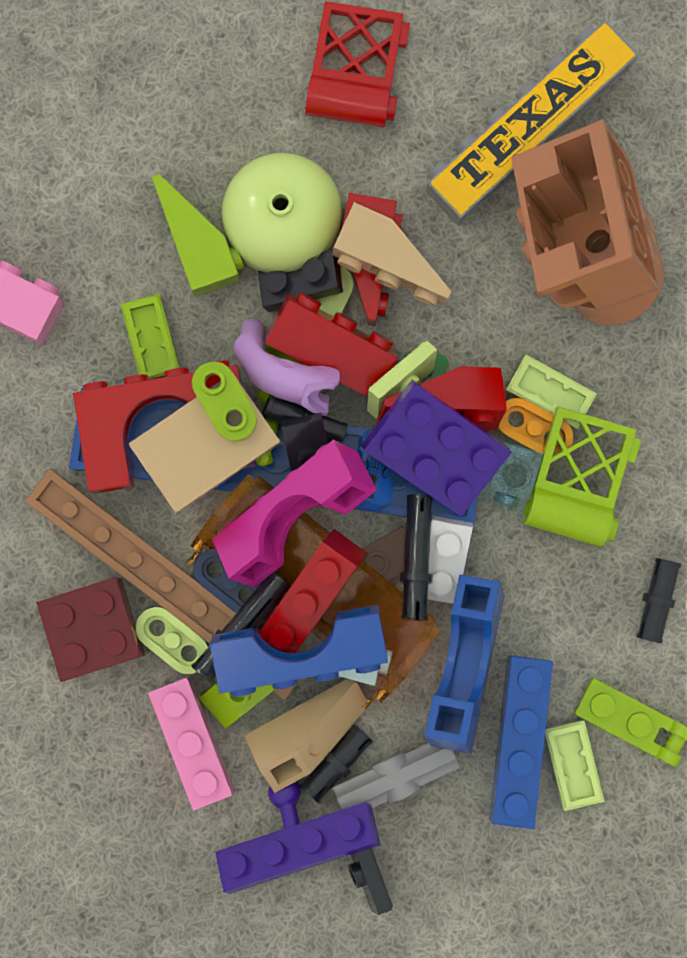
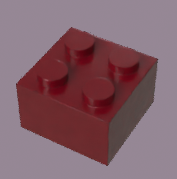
M114 577L36 602L60 682L146 656L142 642L136 634V623L122 578Z

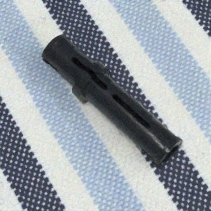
M409 494L406 499L404 572L400 573V582L404 583L401 619L410 621V619H413V621H428V584L433 582V574H429L433 497L424 495V498H421V494Z
M273 572L263 580L222 631L217 629L213 635L249 628L256 629L291 586ZM209 645L191 667L208 682L212 683L216 673Z

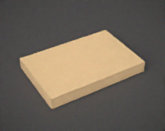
M237 378V382L252 405L257 417L256 428L249 438L239 442L224 439L218 433L199 399L196 397L128 443L176 514L281 443ZM221 381L209 389L215 390L219 388L221 385ZM231 412L227 417V423L234 427L240 425L243 420V416L239 412Z

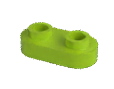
M213 361L202 364L193 375L192 387L214 427L228 441L239 442L249 438L256 428L257 417L233 373L226 365L220 362ZM212 375L221 378V385L215 390H210L206 387V380ZM231 412L242 414L243 420L240 425L234 427L227 423V417Z

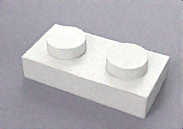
M432 515L429 574H433V582L428 584L429 600L453 604L459 574L463 575L473 523Z

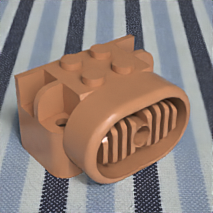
M603 119L512 156L521 206L516 208V214L522 229L526 232L527 240L522 243L527 261L532 265L538 295L541 297L549 294L553 302L559 307H575L584 318L600 325L623 324L644 313L656 300L663 284L664 268L654 224L650 214L641 203L631 163Z

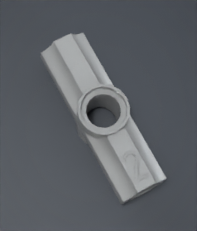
M425 742L408 752L404 750L393 754L394 757L383 762L379 760L371 765V769L340 782L332 788L341 809L364 802L371 804L372 809L385 802L391 804L421 790L422 785L460 768L453 750L433 747L428 742Z

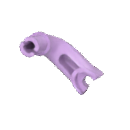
M256 319L245 320L242 324L240 335L234 342L233 351L252 383L263 392L274 397L300 404L315 414L321 413L322 416H327L329 412V395L322 394L320 390H334L338 386L340 381L339 370L327 366H306L268 354L263 340L264 325Z

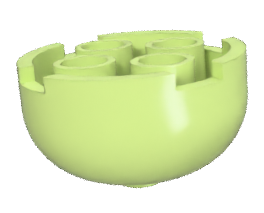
M272 153L247 163L230 181L222 203V223L230 247L232 246L240 254L242 261L256 271L269 273L270 271L282 270L287 273L302 268L308 260L316 259L322 252L333 250L342 230L343 206L336 184L330 175L317 163L297 154ZM282 198L288 207L282 211L276 210L274 208L276 199Z

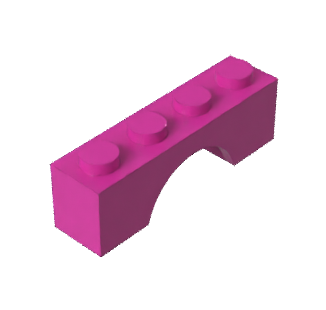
M332 440L329 444L319 448L315 455L301 467L290 472L285 477V480L268 494L258 498L255 504L241 516L230 521L225 529L212 539L228 578L255 588L284 564V545L287 534L301 514L313 507L323 505L346 515L373 494L377 489L358 451Z

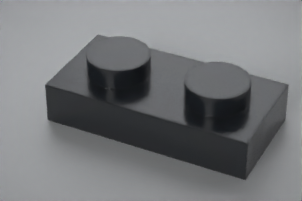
M333 250L322 252L316 259L308 260L302 268L285 273L281 270L267 273L258 270L262 307L268 312L279 310L288 293L298 297L301 292L316 300L342 293L340 265L337 263L339 258L332 255Z

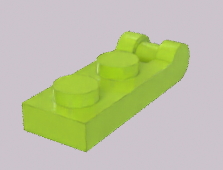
M591 677L573 714L677 768L682 759L679 753L687 741V726ZM660 728L671 733L664 747L654 742Z

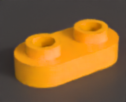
M522 398L507 400V411L497 428L498 431L507 439L542 457L546 444L544 435L549 432L554 415ZM511 413H519L522 416L523 423L521 426L513 427L509 424L508 417ZM563 420L559 434L566 447H569L573 444V431L569 424ZM558 444L555 446L553 455L561 451Z

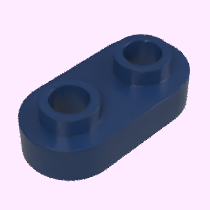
M208 549L202 552L195 560L193 571L197 582L235 613L245 603L240 599V590L243 587H250L255 591L260 585L258 584L254 588L229 579L216 549ZM213 561L221 563L223 567V572L218 577H213L208 572V566Z

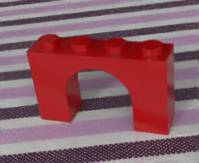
M228 360L215 361L226 365L242 385L238 365L230 366ZM187 367L174 368L164 371L165 377L151 380L148 379L147 374L133 375L123 378L124 384L108 387L106 381L92 382L83 385V391L73 393L89 492L99 494L135 487L128 448V434L134 418L146 406L157 401L177 400L187 404L195 399L197 396L192 387V379L195 372L189 373ZM216 375L208 377L206 387L208 389L220 382L221 378ZM255 461L245 468L256 467Z

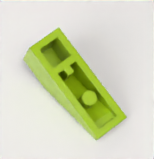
M160 174L151 176L194 296L197 297L239 282L240 278L237 270L244 268L240 254L232 246L228 247L225 236Z

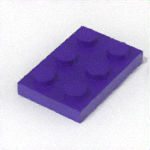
M414 380L409 382L361 445L366 453L461 517L512 453L508 446Z

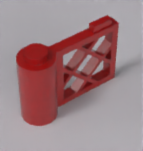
M325 1L314 65L308 86L305 115L385 128L386 120L394 121L398 97L390 96L397 51L398 47L406 48L410 23L402 22L403 13ZM331 14L348 17L355 27L338 38L329 26ZM377 21L394 24L392 35L379 44L367 30ZM361 34L371 49L355 59L344 44ZM328 36L332 42L326 46ZM390 46L389 54L387 56L383 50ZM336 49L340 51L349 63L338 71L322 68L324 57ZM377 55L386 66L385 78L367 75L361 65Z

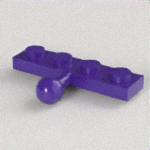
M296 781L274 793L269 785V800L275 807L280 808L284 829L215 852L223 892L232 894L380 846L381 843L371 804L364 802L300 823L296 804L301 796L298 782Z

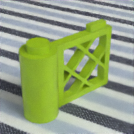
M556 407L535 482L525 504L522 524L598 547H603L606 540L612 542L619 524V519L613 517V509L627 461L635 463L641 444V439L634 438L637 429L562 407ZM563 418L578 421L586 437L566 447L559 434ZM588 425H592L602 429L592 434ZM608 431L624 435L619 452L606 459L595 438ZM557 442L561 451L553 455ZM590 442L600 463L580 473L570 452ZM564 456L575 476L562 484L547 481L546 477L550 463ZM617 460L614 471H612L609 464ZM604 468L610 479L606 497L592 494L583 478ZM578 481L583 491L568 486Z

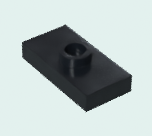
M321 413L280 421L291 472L312 458L319 448L328 444Z
M372 848L352 854L353 863L348 865V869L356 888L363 887L371 911L377 915L391 911L393 905Z

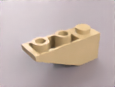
M355 202L353 203L333 247L332 255L339 258L337 263L356 273H360L361 268L376 275L375 281L385 287L397 290L399 286L413 291V298L428 306L435 307L437 303L445 305L452 291L391 218Z
M346 679L244 735L260 772L274 793L312 773L368 708L369 703L357 681Z

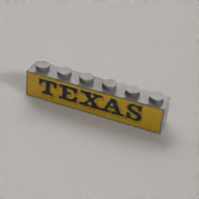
M606 20L596 29L591 25L584 29L574 40L573 43L576 47L566 56L562 52L557 54L544 68L547 74L537 83L533 79L525 83L515 94L518 100L508 109L504 106L498 108L487 119L486 124L489 126L478 137L475 133L470 134L457 147L456 150L459 154L452 161L447 163L445 160H442L428 173L427 177L430 181L427 183L426 193L458 226L515 175L512 156L553 140L633 66L638 54Z

